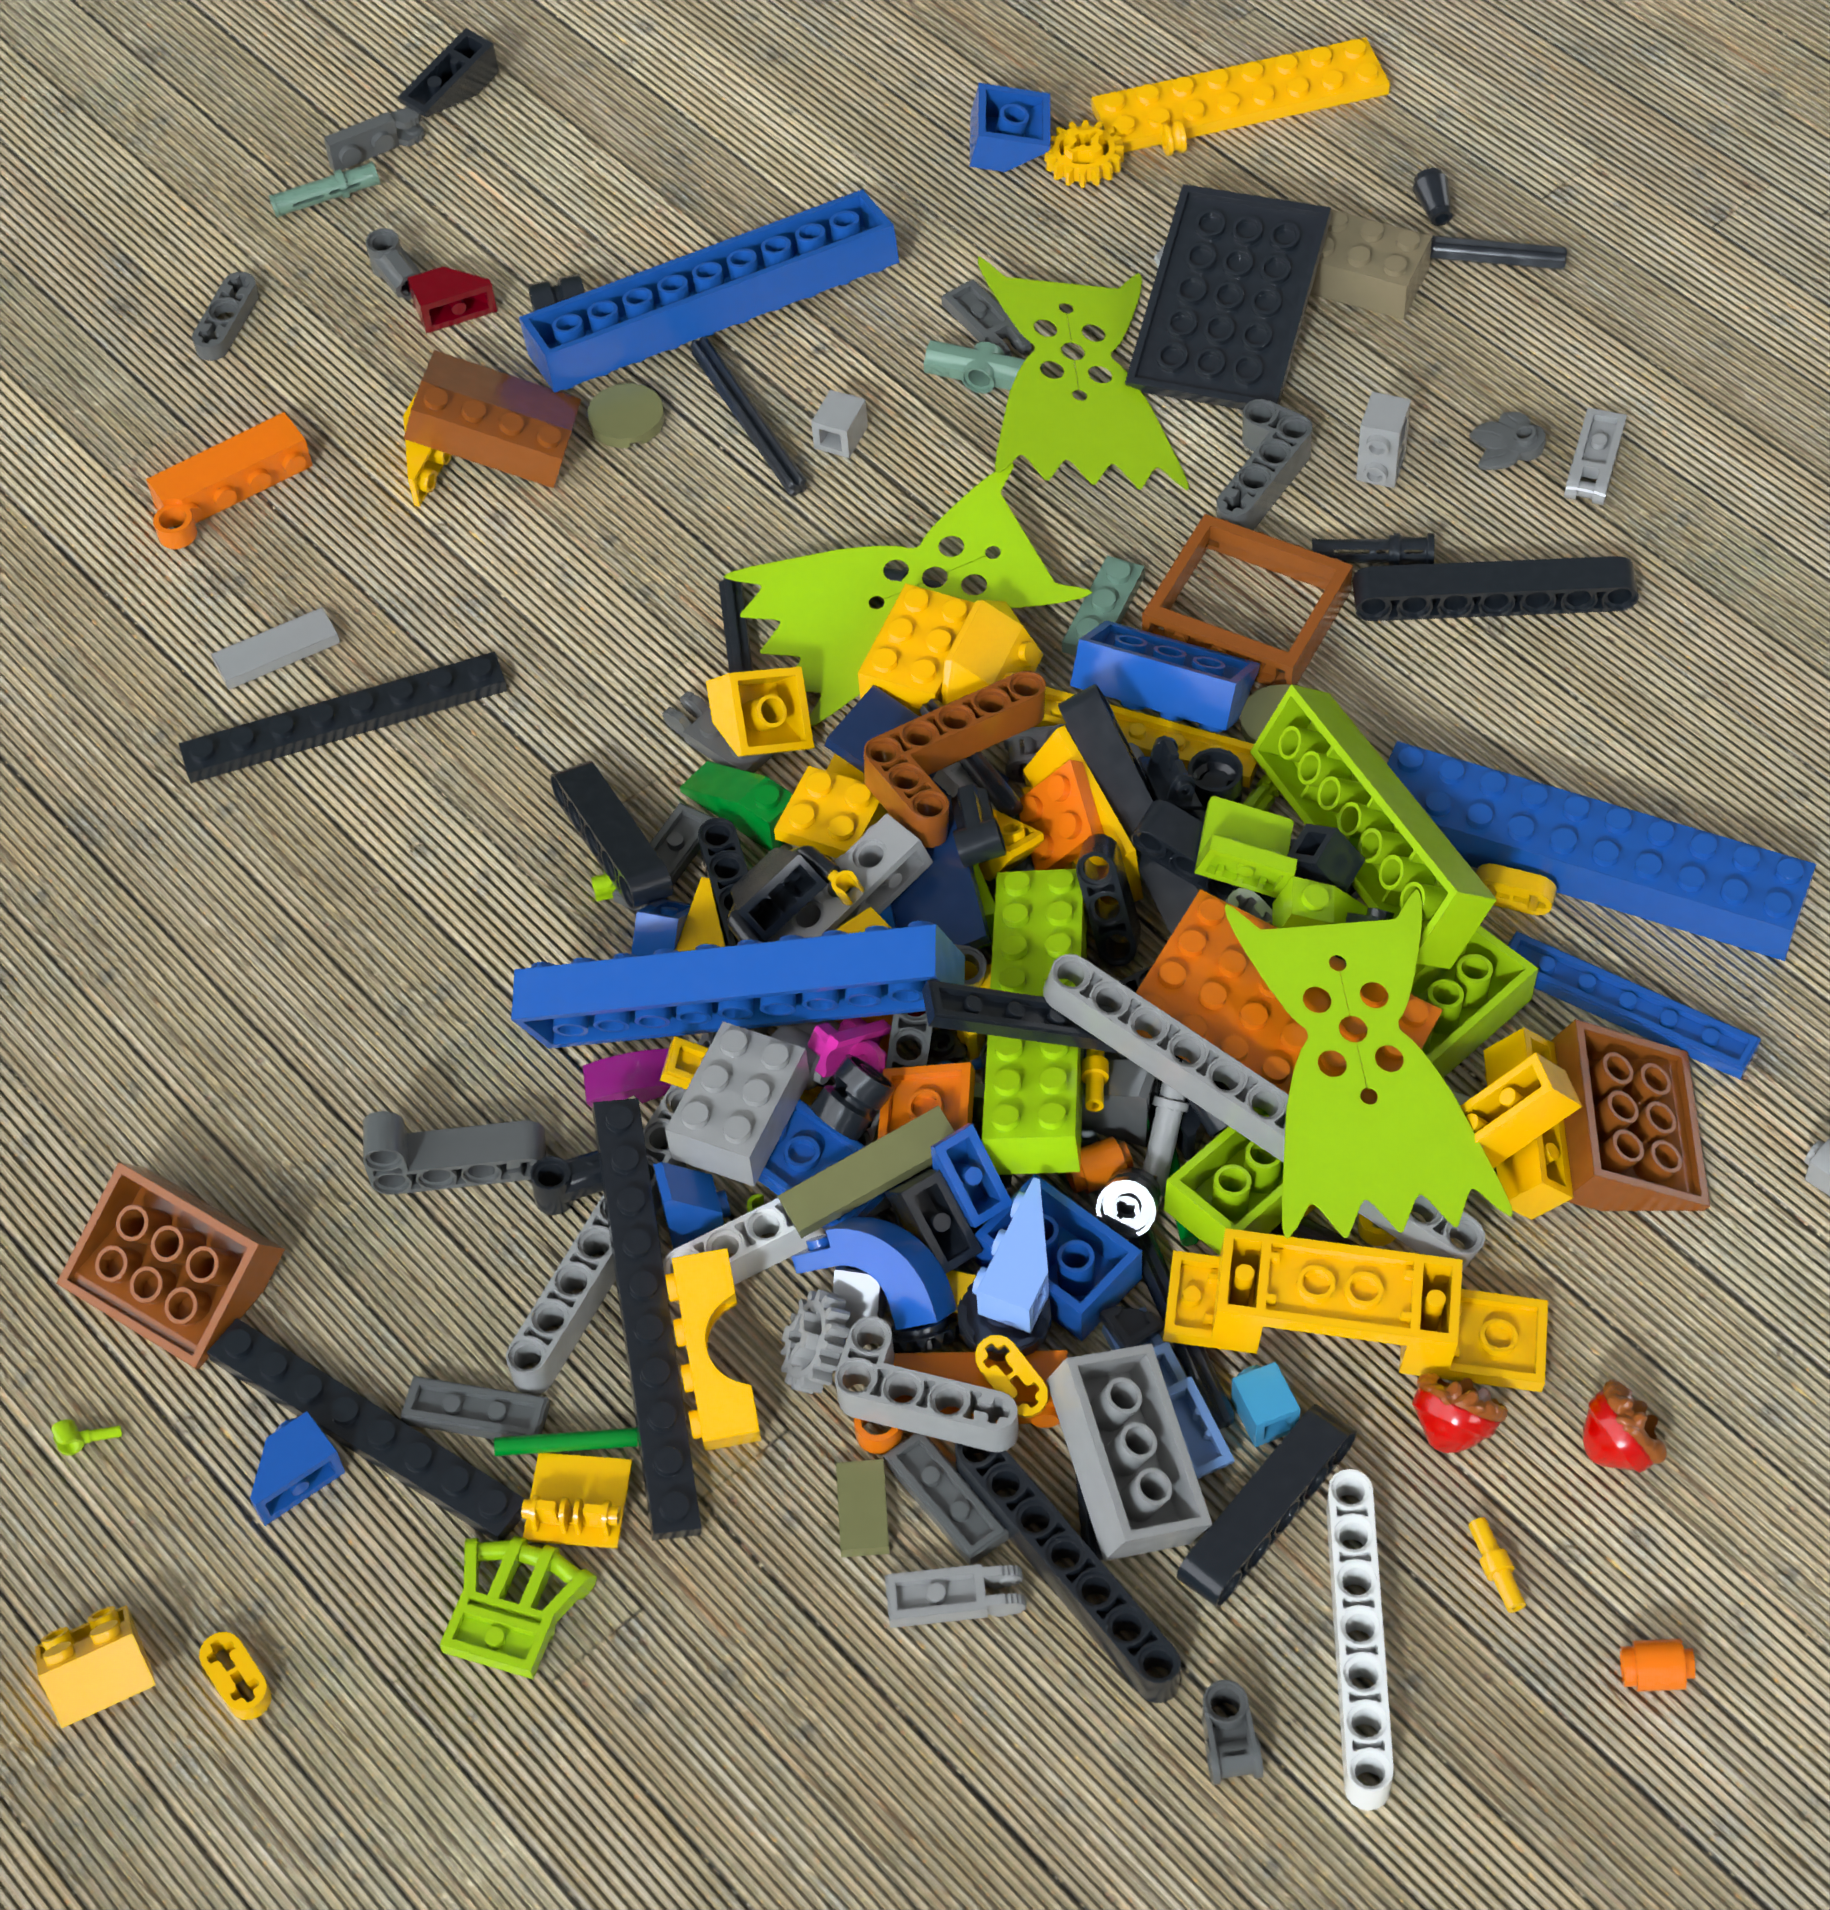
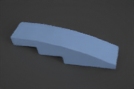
M1146 1307L1138 1309L1144 1312L1147 1311ZM1103 1325L1102 1333L1111 1350L1121 1349ZM1158 1334L1143 1345L1151 1343L1153 1345L1197 1479L1234 1463L1235 1459L1192 1376L1186 1377L1169 1342H1163L1160 1334Z

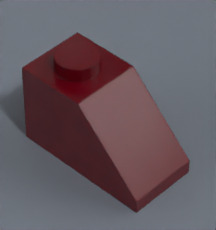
M444 266L407 277L413 305L426 334L497 312L490 279Z

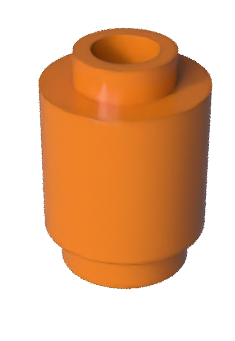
M1111 1136L1081 1147L1080 1172H1066L1065 1175L1074 1193L1085 1191L1089 1194L1104 1188L1109 1178L1119 1170L1133 1167L1132 1156L1125 1142L1118 1143Z
M1681 1638L1632 1641V1646H1620V1667L1623 1687H1636L1637 1692L1686 1690L1687 1679H1695L1696 1671L1693 1648H1684Z

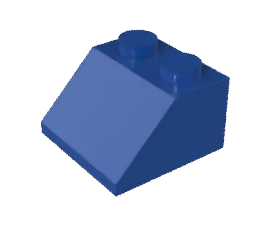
M985 83L978 84L970 114V167L1007 172L1049 152L1050 93Z

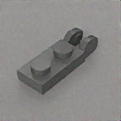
M405 107L391 113L388 111L325 136L324 142L329 166L333 171L338 169L342 171L379 154L386 153L399 145L410 147L415 145V143H419L425 136L423 127L417 125L422 119L421 114L409 107Z
M974 279L941 296L942 306L979 342L996 344L1007 356H1012L1011 350L1002 340L1005 337H1008L1012 347L1018 350V353H1021V355L1032 350L1031 343L1018 331L1002 306Z
M691 691L683 694L680 697L683 708L689 714H692L697 719L691 724L685 714L673 707H669L662 713L663 720L668 727L684 737L686 743L717 764L755 773L773 757V753L738 757L712 723L710 708L702 698L694 695Z

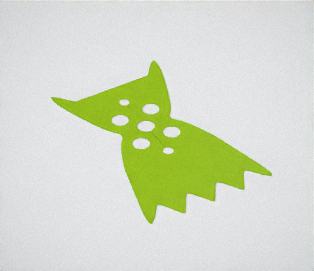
M979 256V268L991 291L1018 331L1034 345V351L1023 362L1009 392L996 452V472H1002L1018 456L1023 455L1046 481L1051 479L1065 460H1069L1092 485H1096L1106 469L1111 464H1115L1138 489L1143 488L1155 468H1160L1175 483L1188 490V482L1182 467L1151 405L1139 389L1125 385L1127 372L1111 356V352L1122 342L1136 309L1142 285L1140 273L1132 276L1120 288L1011 278L1002 275L989 262ZM1062 303L1072 306L1073 311L1071 313H1064L1059 309V305ZM1039 320L1050 321L1056 326L1057 333L1051 337L1042 336L1035 331L1034 324ZM1086 325H1096L1104 331L1105 338L1101 341H1091L1083 335L1082 328ZM1071 342L1077 344L1084 350V357L1079 360L1069 359L1064 356L1061 347ZM1048 361L1055 362L1063 368L1064 374L1060 378H1049L1041 372V364ZM1094 366L1104 367L1111 373L1112 379L1107 383L1096 382L1090 378L1088 374L1089 369ZM1076 390L1083 391L1087 395L1086 400L1080 401L1075 399L1072 395L1073 392Z
M1011 463L1000 473L994 471L971 489L931 527L918 547L867 546L837 549L751 566L725 574L724 578L761 585L760 591L741 612L740 617L780 621L778 628L760 650V653L800 658L796 667L802 666L805 691L821 694L819 701L810 714L811 727L828 718L860 695L858 671L905 583L974 603L979 600L1006 601L1011 609L1063 603L1081 599L1092 593L1088 589L1054 582L1001 495V490L1011 474L1014 463ZM956 536L960 538L964 543L963 551L954 557L943 555L939 550V543L945 537ZM996 546L1000 549L1001 554L995 559H990L985 554L986 549ZM900 560L907 564L909 571L901 582L891 581L884 576L883 569L890 561ZM939 567L945 570L948 578L941 587L930 588L923 583V573L929 568ZM972 574L980 575L986 580L987 587L981 594L969 595L962 590L961 584L963 579ZM875 596L881 597L884 600V605L879 609L871 608L869 606L871 598Z
M1416 889L1412 892L1395 919L1263 930L1254 925L1235 908L1226 904L1225 912L1227 919L1245 953L1286 1012L1298 1024L1304 1027L1308 1033V1039L1302 1047L1295 1065L1286 1108L1282 1187V1229L1284 1236L1288 1239L1292 1235L1309 1205L1313 1204L1324 1214L1343 1238H1348L1364 1200H1368L1392 1226L1402 1233L1418 1195L1424 1196L1453 1227H1458L1471 1189L1477 1190L1497 1209L1512 1217V1207L1503 1186L1479 1142L1475 1143V1133L1455 1095L1425 1053L1399 1027L1398 1021L1409 1002L1419 951L1422 926V900L1419 890ZM1332 956H1341L1346 961L1344 970L1339 972L1330 967L1329 960ZM1370 982L1382 985L1388 993L1387 1003L1380 1008L1367 1006L1360 997L1362 986ZM1312 987L1324 989L1331 998L1330 1008L1322 1013L1309 1010L1303 1002L1304 992ZM1355 1016L1360 1018L1367 1027L1366 1038L1357 1042V1044L1356 1042L1346 1040L1339 1031V1024L1345 1017ZM1386 1045L1393 1046L1401 1052L1403 1065L1399 1070L1388 1072L1377 1065L1375 1054L1380 1047ZM1328 1050L1340 1053L1346 1061L1345 1072L1337 1077L1324 1074L1318 1066L1319 1056ZM1370 1088L1374 1090L1378 1095L1377 1102L1374 1104L1364 1103L1360 1097L1363 1089Z

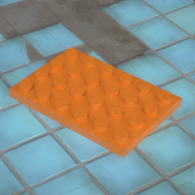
M1200 889L1136 993L1289 1095L1295 1065L1300 1051L1308 1039V1033L1304 1027L1298 1024L1286 1012L1245 953L1227 919L1225 905L1228 904L1235 908L1262 930L1275 929L1277 927ZM1332 956L1329 960L1330 967L1340 972L1346 967L1345 961L1336 956ZM1366 983L1360 990L1362 1001L1372 1008L1383 1007L1388 1001L1386 989L1378 983ZM1312 987L1304 992L1303 1002L1309 1010L1322 1013L1330 1008L1331 998L1324 989ZM1410 994L1406 1009L1398 1021L1400 1030L1410 1037L1422 1050L1440 1018L1442 1009ZM1348 1016L1342 1019L1339 1024V1031L1346 1040L1356 1042L1357 1044V1042L1366 1038L1367 1027L1360 1018ZM1136 1030L1140 1036L1152 1038L1148 1032ZM1386 1045L1376 1051L1375 1060L1381 1069L1394 1072L1402 1067L1403 1056L1397 1048ZM1328 1050L1319 1056L1318 1066L1324 1074L1337 1077L1345 1072L1346 1061L1340 1053ZM1178 1056V1057H1180V1058H1182V1059H1184V1060L1190 1062L1187 1058H1185V1057H1183V1056ZM1366 1088L1360 1093L1364 1103L1374 1104L1377 1102L1378 1095L1374 1090Z

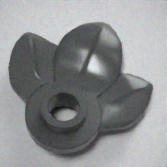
M1504 412L1501 414L1498 422L1482 423L1469 434L1471 441L1486 449L1478 463V467L1481 470L1504 469L1511 467L1518 460L1530 461L1536 459L1543 453L1547 441L1545 431L1540 426L1531 424L1529 417L1520 412Z

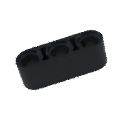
M1095 834L1088 837L1082 845L1076 865V874L1101 959L1113 966H1123L1130 963L1136 955L1141 936V925L1117 842L1110 836ZM1099 856L1106 860L1108 864L1096 865L1089 858ZM1111 896L1118 903L1106 904L1099 897ZM1121 935L1129 942L1118 943L1111 939L1110 936Z

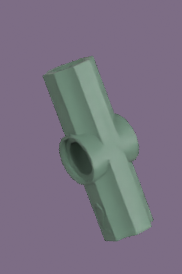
M930 340L926 348L923 364L924 373L962 380L963 384L971 391L985 394L991 392L994 387L1011 390L1016 375L1026 359L1007 356L1000 347L990 342H980L973 348ZM1042 363L1041 366H1040V369H1041V372H1042V373L1044 372V371H1043V363Z

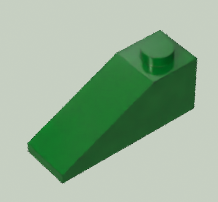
M707 761L680 786L681 793L717 817L728 819L738 831L768 851L776 847L780 848L785 843L775 840L774 828L793 794L768 777Z

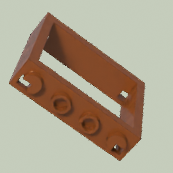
M1204 514L1143 611L1142 631L1260 663L1255 681L1267 686L1297 685L1351 593L1353 565L1342 562L1337 558H1331L1305 549L1300 545H1293L1273 538L1265 533L1256 532L1227 520ZM1207 549L1325 589L1289 652L1170 610Z

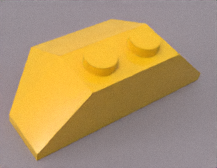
M979 600L975 602L945 659L941 690L943 706L1017 672L1036 671L1044 654L1006 601Z

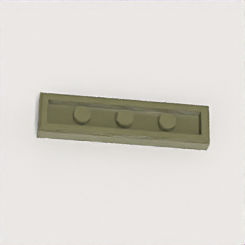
M938 1105L778 1195V1199L802 1239L931 1166V1146L955 1131Z

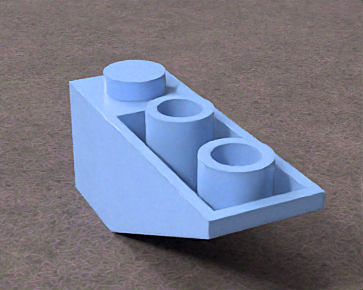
M1033 1177L1026 1193L1020 1191L1015 1197L1010 1217L1013 1219L1007 1230L1000 1229L997 1233L991 1252L993 1258L988 1268H980L972 1289L973 1294L977 1295L979 1315L1027 1333H1031L1049 1296L1040 1179Z

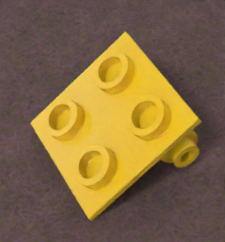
M538 1453L530 1499H524L522 1503L521 1514L522 1518L526 1519L523 1538H526L528 1542L618 1549L632 1459Z

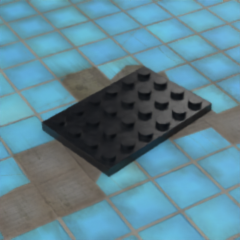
M1182 184L1125 385L1139 389L1142 393L1243 410L1247 403L1256 399H1265L1280 405L1332 217L1331 207Z

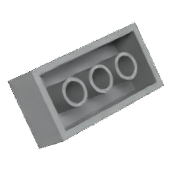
M1152 1343L1066 1358L1047 1378L1046 1382L1103 1560L1109 1561L1191 1544L1212 1525V1521Z

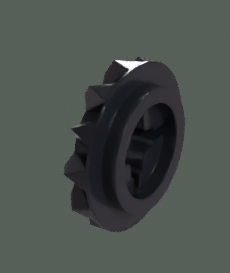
M945 1317L936 1323L896 1330L895 1324L891 1328L894 1353H925L931 1349H940L942 1345L951 1344L960 1333L958 1321L952 1317Z

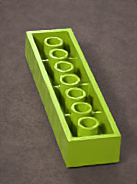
M1291 684L1252 747L1251 755L1305 825L1313 824L1338 828L1366 859L1351 885L1369 908L1394 913L1393 919H1395L1412 892L1416 889L1419 890L1422 900V926L1417 964L1451 969L1497 899L1331 694Z
M1076 868L997 872L990 989L1044 997V985L1051 967L1058 957L1065 954H1076L1087 960L1088 914L1076 874ZM1059 979L1066 986H1076L1070 980ZM988 1035L982 1143L998 1175L1080 1172L1083 1096L1081 1070L1084 1048Z

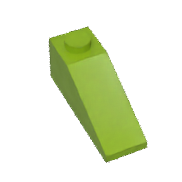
M1292 876L1273 902L1272 925L1277 928L1345 923L1348 913L1366 915L1368 907L1336 886Z

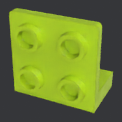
M1212 796L1207 805L1194 873L1277 898L1296 871L1298 859L1287 856L1293 830V820Z

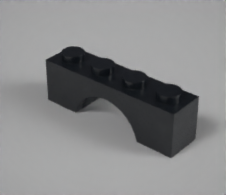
M1306 824L1297 840L1291 839L1287 854L1288 857L1298 859L1295 877L1333 885L1345 893L1354 882L1357 873L1366 860L1338 828Z

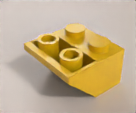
M127 1605L118 1609L114 1606L102 1608L90 1615L87 1623L72 1630H69L68 1627L56 1629L45 1635L41 1639L42 1643L35 1646L38 1678L61 1728L156 1685L152 1667Z

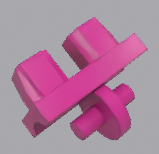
M862 1018L844 1019L840 1023L838 1030L834 1029L827 1022L817 1025L807 1044L820 1057L815 1071L823 1078L833 1076L844 1058L851 1054L865 1061L880 1073H883L887 1055L879 1045L882 1038L890 1033L892 1027L884 1020L867 1023Z

